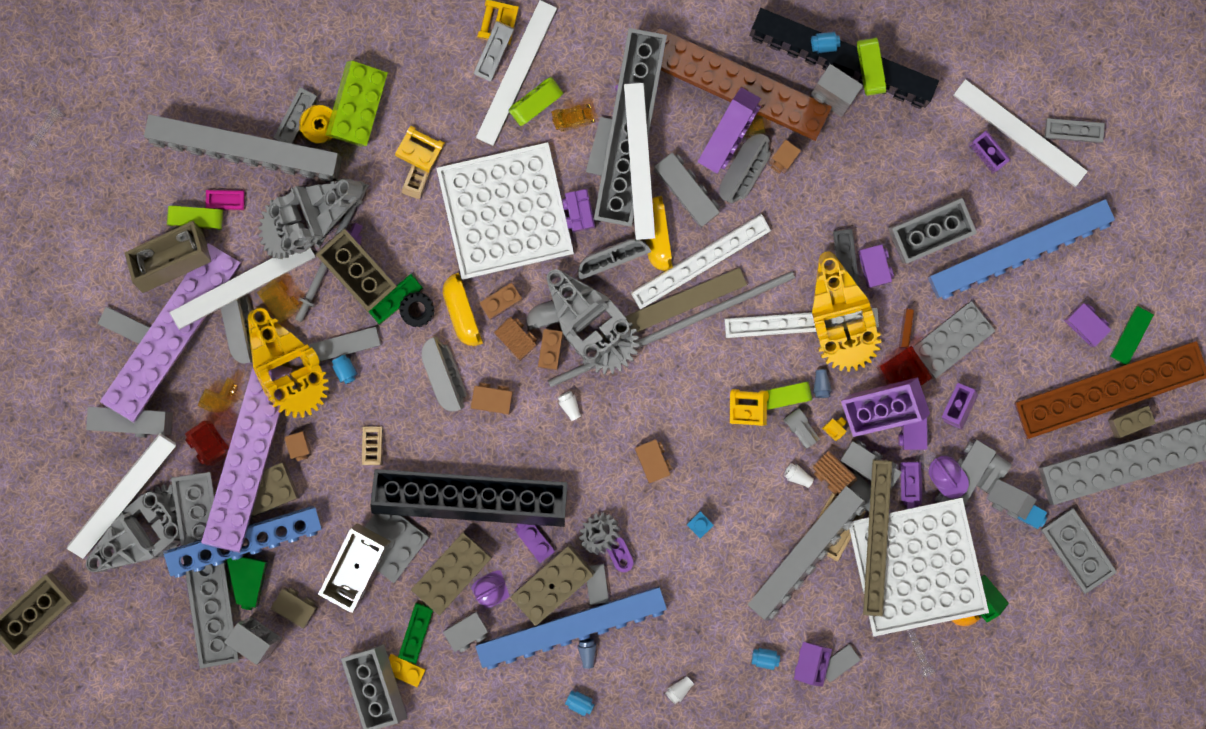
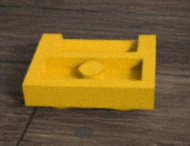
M485 0L484 6L486 9L477 38L489 39L491 33H488L493 9H498L496 21L512 28L515 27L519 10L518 6ZM512 36L508 42V45L511 44Z
M410 126L395 152V156L429 173L445 142L437 141L417 131L415 127ZM414 137L434 147V151L432 152L410 141L411 138Z
M732 389L730 392V424L767 425L768 391L748 392ZM739 399L758 400V405L739 404Z

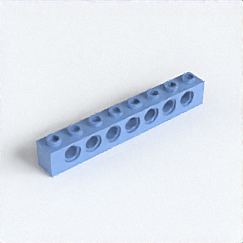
M310 506L248 525L245 538L248 539V544L242 547L240 553L229 550L226 553H221L219 548L204 545L201 543L202 540L163 551L170 576L174 575L175 578L186 575V571H201L209 564H213V566L223 564L225 559H240L245 553L256 554L262 551L261 548L267 546L275 548L281 545L280 542L288 540V543L299 540V537L303 535L307 537L317 535V531L322 529L316 508ZM299 520L304 521V527L301 530H296L294 527L295 523ZM279 526H284L286 532L281 536L276 535V529ZM260 532H266L267 538L264 541H258L257 535ZM204 549L211 551L207 559L200 557V553ZM185 555L192 557L191 562L187 565L181 563V558Z

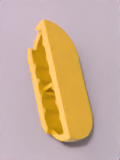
M656 196L652 198L655 238L645 239L651 250L647 254L650 263L656 269L666 271L673 268L663 197Z
M457 272L446 279L442 289L448 313L456 336L462 343L469 346L482 345L483 342L460 274Z

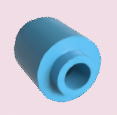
M827 32L811 36L812 51H817V53L837 51V47H840L839 35H836L835 32Z
M342 355L332 361V367L340 383L345 382V384H349L356 380L357 372L350 358Z
M763 648L753 649L751 664L774 670L775 666H779L780 655H777V651Z
M572 690L565 702V705L569 706L568 709L582 716H585L586 713L590 715L595 704L592 703V698Z

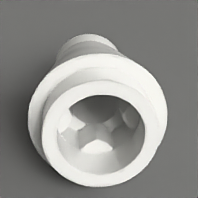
M568 391L558 397V404L571 421L581 417L576 396L572 391Z
M791 463L784 473L787 481L806 486L807 488L811 486L814 480L798 464L794 465Z
M686 676L684 679L668 687V691L665 694L674 704L681 703L694 683Z

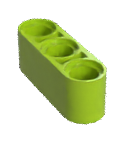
M878 39L858 40L857 50L865 95L886 93Z
M550 77L513 104L508 111L518 125L522 126L563 95V91L553 77Z
M168 206L167 226L178 225L181 227L194 221L201 229L217 228L222 230L223 210Z
M809 381L766 390L769 393L767 410L813 400Z

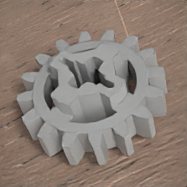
M596 513L594 519L588 518V524L583 523L585 529L580 530L583 535L579 539L582 541L581 545L586 550L598 555L599 552L605 554L607 548L611 551L612 544L617 545L615 539L620 538L617 532L621 529L617 526L618 522L611 515L601 513L599 516Z

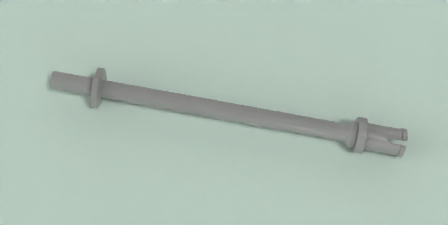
M358 180L363 188L362 194L344 214L335 235L343 228H347L356 207L362 205V199L369 185ZM323 262L305 299L299 298V301L303 303L295 319L300 322L303 321L309 306L315 307V304L311 302L327 270Z

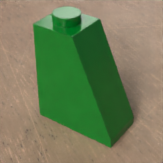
M245 556L236 560L227 559L236 604L241 605V608L246 610L258 607L268 561Z

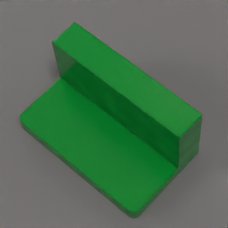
M982 575L981 580L989 613L980 615L988 623L1000 616L1009 603L986 575Z

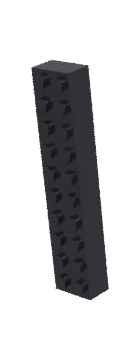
M760 7L749 35L754 42L759 44L763 42L768 43L771 49L780 51V49L788 52L787 55L793 58L802 57L810 65L815 66L819 64L823 66L822 69L825 71L831 64L863 85L856 46L840 40V47H837V51L813 52L811 36H816V34L822 32ZM881 57L886 93L894 95L893 98L898 101L904 102V100L911 102V106L915 108H925L931 102L939 80Z
M375 469L370 506L372 514L565 527L568 482Z

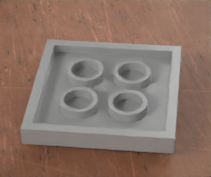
M374 514L365 526V528L391 541L377 571L393 583L397 581L429 538L428 535L399 515Z

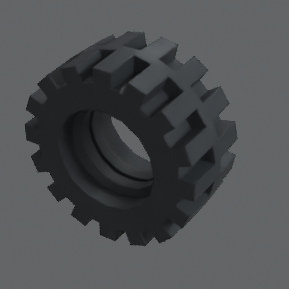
M411 292L401 300L399 311L401 318L406 324L412 327H422L432 320L434 305L431 299L424 293ZM413 302H421L424 305L425 311L422 316L413 317L410 315L409 306Z

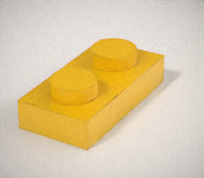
M390 654L389 661L394 677L418 687L426 669L400 659L394 654Z

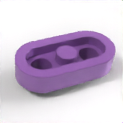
M616 538L615 541L619 543V547L617 549L612 547L611 551L607 548V551L615 568L620 572H628L633 567L632 556L623 538ZM621 559L627 560L626 566L620 564Z

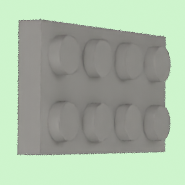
M970 301L911 348V350L936 379L994 333L995 330L974 303Z
M1071 508L1040 529L1084 594L1117 573L1074 508Z

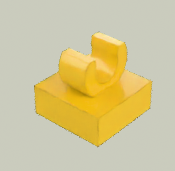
M840 417L837 421L832 418L822 429L832 439L837 441L847 432L843 428L847 421L843 417Z

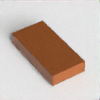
M904 309L899 342L900 348L909 347L914 315L913 309Z

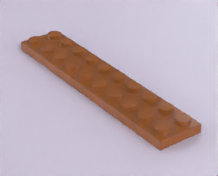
M658 28L656 33L667 35L661 71L729 102L733 100L742 87L761 98L758 104L761 108L757 115L814 141L817 140L832 106L825 103L822 104L810 96Z
M1197 341L1015 402L1014 404L1026 439H1030L1206 379V365Z

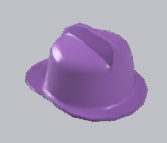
M940 456L930 464L929 476L945 497L956 499L962 497L967 492L969 480L965 472L952 457Z
M501 570L491 572L478 579L471 587L476 600L485 608L493 607L510 597Z

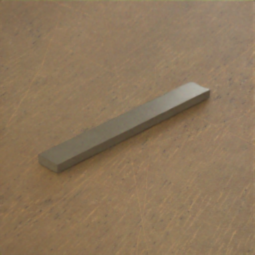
M738 268L625 317L628 323L632 322L633 326L631 329H636L639 332L745 287L747 283L741 269ZM621 326L617 329V332L623 333L627 328ZM602 334V336H603V338H604V341H605L607 344H609V343H610V340H609V341L606 340V338H605L604 335Z
M873 460L863 606V615L883 617L892 461Z

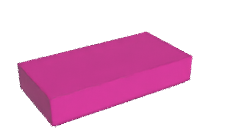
M206 190L205 208L244 210L245 191Z

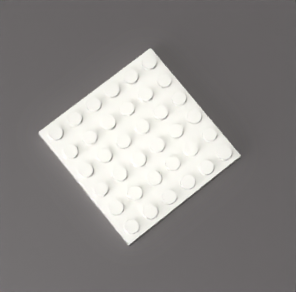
M548 142L437 168L462 280L574 254Z
M963 498L889 513L883 617L869 616L873 637L989 613ZM869 518L853 521L854 523L849 529L863 593L865 590Z

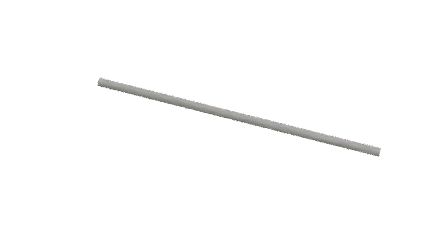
M791 271L634 343L639 344L638 348L643 347L794 279L795 276ZM587 363L548 380L551 387L589 371L588 367L590 364Z

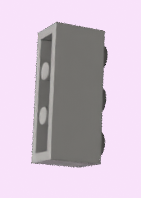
M858 440L856 442L851 441L839 461L871 481L873 460H882L883 456L874 450L872 453L865 449L867 446ZM893 462L891 489L902 473L898 470L899 466Z

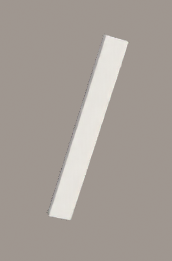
M539 0L476 139L494 146L509 114L508 110L518 95L557 11L556 7Z
M966 79L953 96L1074 187L1078 185L1088 172Z
M644 83L624 84L636 240L655 238Z
M759 214L630 293L641 310L770 232L771 229L763 215Z
M311 248L301 254L294 253V255H289V258H271L176 308L169 314L180 330L315 258V255Z
M872 308L876 327H879L878 309ZM861 311L828 319L824 322L826 328L843 324L844 330H847V322L859 320L863 317ZM812 313L724 319L726 338L816 332Z
M159 433L68 544L67 549L83 559L171 453L176 443Z

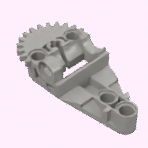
M341 179L339 182L332 181L331 184H318L309 187L296 186L291 188V192L288 195L270 200V205H265L267 212L262 211L264 219H259L263 224L258 227V229L262 230L259 237L263 238L260 242L261 245H265L263 250L268 251V255H273V258L283 259V257L289 258V255H294V253L301 254L307 251L358 200L363 190L361 183ZM299 203L301 205L309 229H306L303 223H299L300 221H302L297 208V205Z
M551 270L547 274V282L563 335L571 347L575 348V352L584 360L583 364L589 363L588 368L590 370L596 366V373L603 369L604 375H606L608 369H610L612 374H614L615 368L621 372V365L628 368L627 360L634 362L631 355L638 354L633 348L639 347V344L634 343V341L639 340V336H632L637 332L636 329H631L633 326L632 322L628 323L626 317L607 296L560 270ZM554 278H561V281L559 283H552V280ZM567 291L573 292L571 297H564ZM607 312L611 318L599 329L606 340H610V343H604L603 338L597 331L582 341L577 334L602 313ZM621 326L627 328L623 333L617 332V329ZM590 351H597L594 357L587 356Z
M162 485V490L159 487H155V492L149 491L144 495L142 494L120 513L88 556L86 567L89 571L106 572L109 569H117L129 564L158 559L159 557H164L163 551L177 547L180 543L172 485H169L168 489L166 485ZM153 497H155L154 505L152 504ZM140 512L143 513L149 523H153L151 527L160 538L157 543H152L137 521L136 517ZM174 527H176L177 530L175 536L173 534ZM112 548L114 549V554H113V555L111 554V549H112ZM98 559H99V561H100L99 567H97V561H98Z

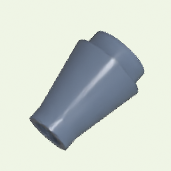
M816 370L813 389L815 398L831 397L832 389L827 370Z
M594 639L581 640L577 647L583 668H593L596 652Z

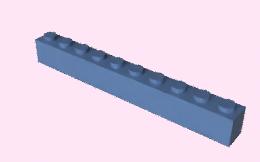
M1105 199L928 277V280L936 298L942 297L944 300L954 296L953 291L959 289L960 292L971 288V283L977 281L979 285L988 281L987 276L995 274V277L1006 273L1005 268L1012 266L1015 269L1024 265L1022 261L1028 258L1030 261L1041 257L1040 253L1046 250L1049 254L1058 250V245L1062 243L1065 246L1076 242L1075 238L1082 235V238L1094 234L1092 230L1099 228L1100 231L1111 226L1110 222L1115 221V218Z
M659 586L476 644L475 647L482 668L487 667L490 670L498 667V663L503 661L509 664L517 661L516 657L524 655V658L534 656L535 651L541 649L543 652L554 649L553 646L557 644L566 646L571 644V640L579 638L581 641L590 638V634L595 632L600 635L609 632L608 628L616 626V629L627 626L626 622L634 620L635 623L646 620L645 616L653 615V617L663 615V611L667 610Z

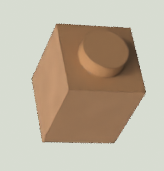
M305 431L284 437L290 459L296 458L298 462L308 459L307 455L312 454Z

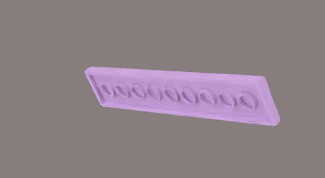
M209 243L207 247L212 262L186 274L100 400L103 405L133 423L205 319L203 317L179 330L169 313L230 281L241 265V262Z
M280 365L268 372L272 381L288 375L291 379L289 373L293 369ZM253 368L201 541L204 545L238 553L242 549L281 414L278 412L279 405L272 407L273 403L265 395ZM277 389L274 395L279 400L282 397V393Z

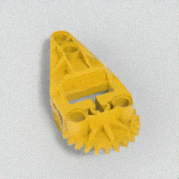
M829 251L822 253L818 261L812 316L821 346L818 350L819 352L824 351L821 354L822 358L828 357L825 361L826 364L833 361L832 368L839 365V371H842L844 366H846L847 372H850L851 366H853L857 371L859 364L865 368L864 361L872 363L870 356L877 357L874 351L880 350V347L875 344L882 342L881 339L877 338L881 333L877 332L873 311L866 295L835 254ZM833 260L831 265H824L826 261ZM831 278H838L834 283L829 282ZM859 311L862 313V319L846 323L850 340H847L843 324L825 327V320ZM865 332H871L869 336H863ZM830 341L834 342L833 345H831V346H826V343H827V342H830Z
M264 308L254 309L248 314L253 369L265 395L273 403L272 407L280 406L279 413L285 409V416H289L292 412L293 418H296L299 412L301 418H303L305 411L308 415H312L311 408L318 411L319 409L316 404H324L320 398H327L323 391L329 390L328 387L323 386L324 383L329 381L328 379H323L326 372H322L316 352L312 347L309 348L308 344L304 345L291 332L278 324L276 318L272 319L267 310ZM256 312L262 315L261 322L255 320ZM264 330H268L270 333L268 340L263 337ZM297 357L301 358L304 367L289 373L291 379L288 375L272 381L269 370ZM311 373H313L316 377V381L314 383H311L309 381V375ZM294 383H297L298 386L293 390L292 386L295 385ZM277 389L282 393V397L279 400L274 395Z

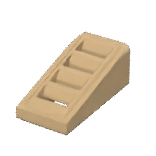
M412 165L402 188V193L420 200L429 173ZM414 170L423 173L424 177L415 174ZM411 178H414L422 182L421 184L416 183L414 181H411Z
M363 427L362 465H382V427ZM367 432H378V436H367ZM367 440H378L377 444H367ZM367 448H377V451H367ZM367 455H377V459H367Z

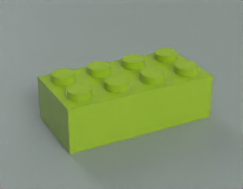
M355 61L346 62L326 136L360 147L367 146L388 72Z

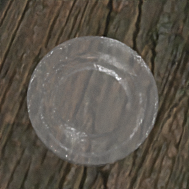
M921 450L916 455V462H921V468L928 469L935 459L933 452L930 450Z

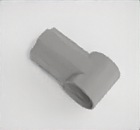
M799 408L783 419L806 449L820 440Z
M995 454L978 482L977 487L990 494L996 481L1007 474L1012 464L998 454Z

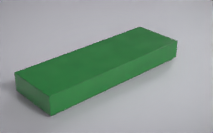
M410 274L375 305L369 313L380 325L399 309L400 302L405 295L407 296L411 292H420L424 288Z
M1136 306L1109 357L1124 365L1129 364L1154 314Z
M415 603L398 658L417 663L433 613L429 606Z

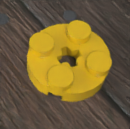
M311 105L303 111L299 119V130L308 141L324 143L332 139V137L326 136L332 110L324 105ZM321 119L323 127L316 129L314 122Z

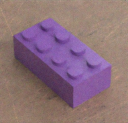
M742 87L739 89L700 156L698 163L715 173H718L721 168H726L754 117L761 108L758 105L761 98Z
M918 377L849 394L841 401L853 437L919 422L930 415Z

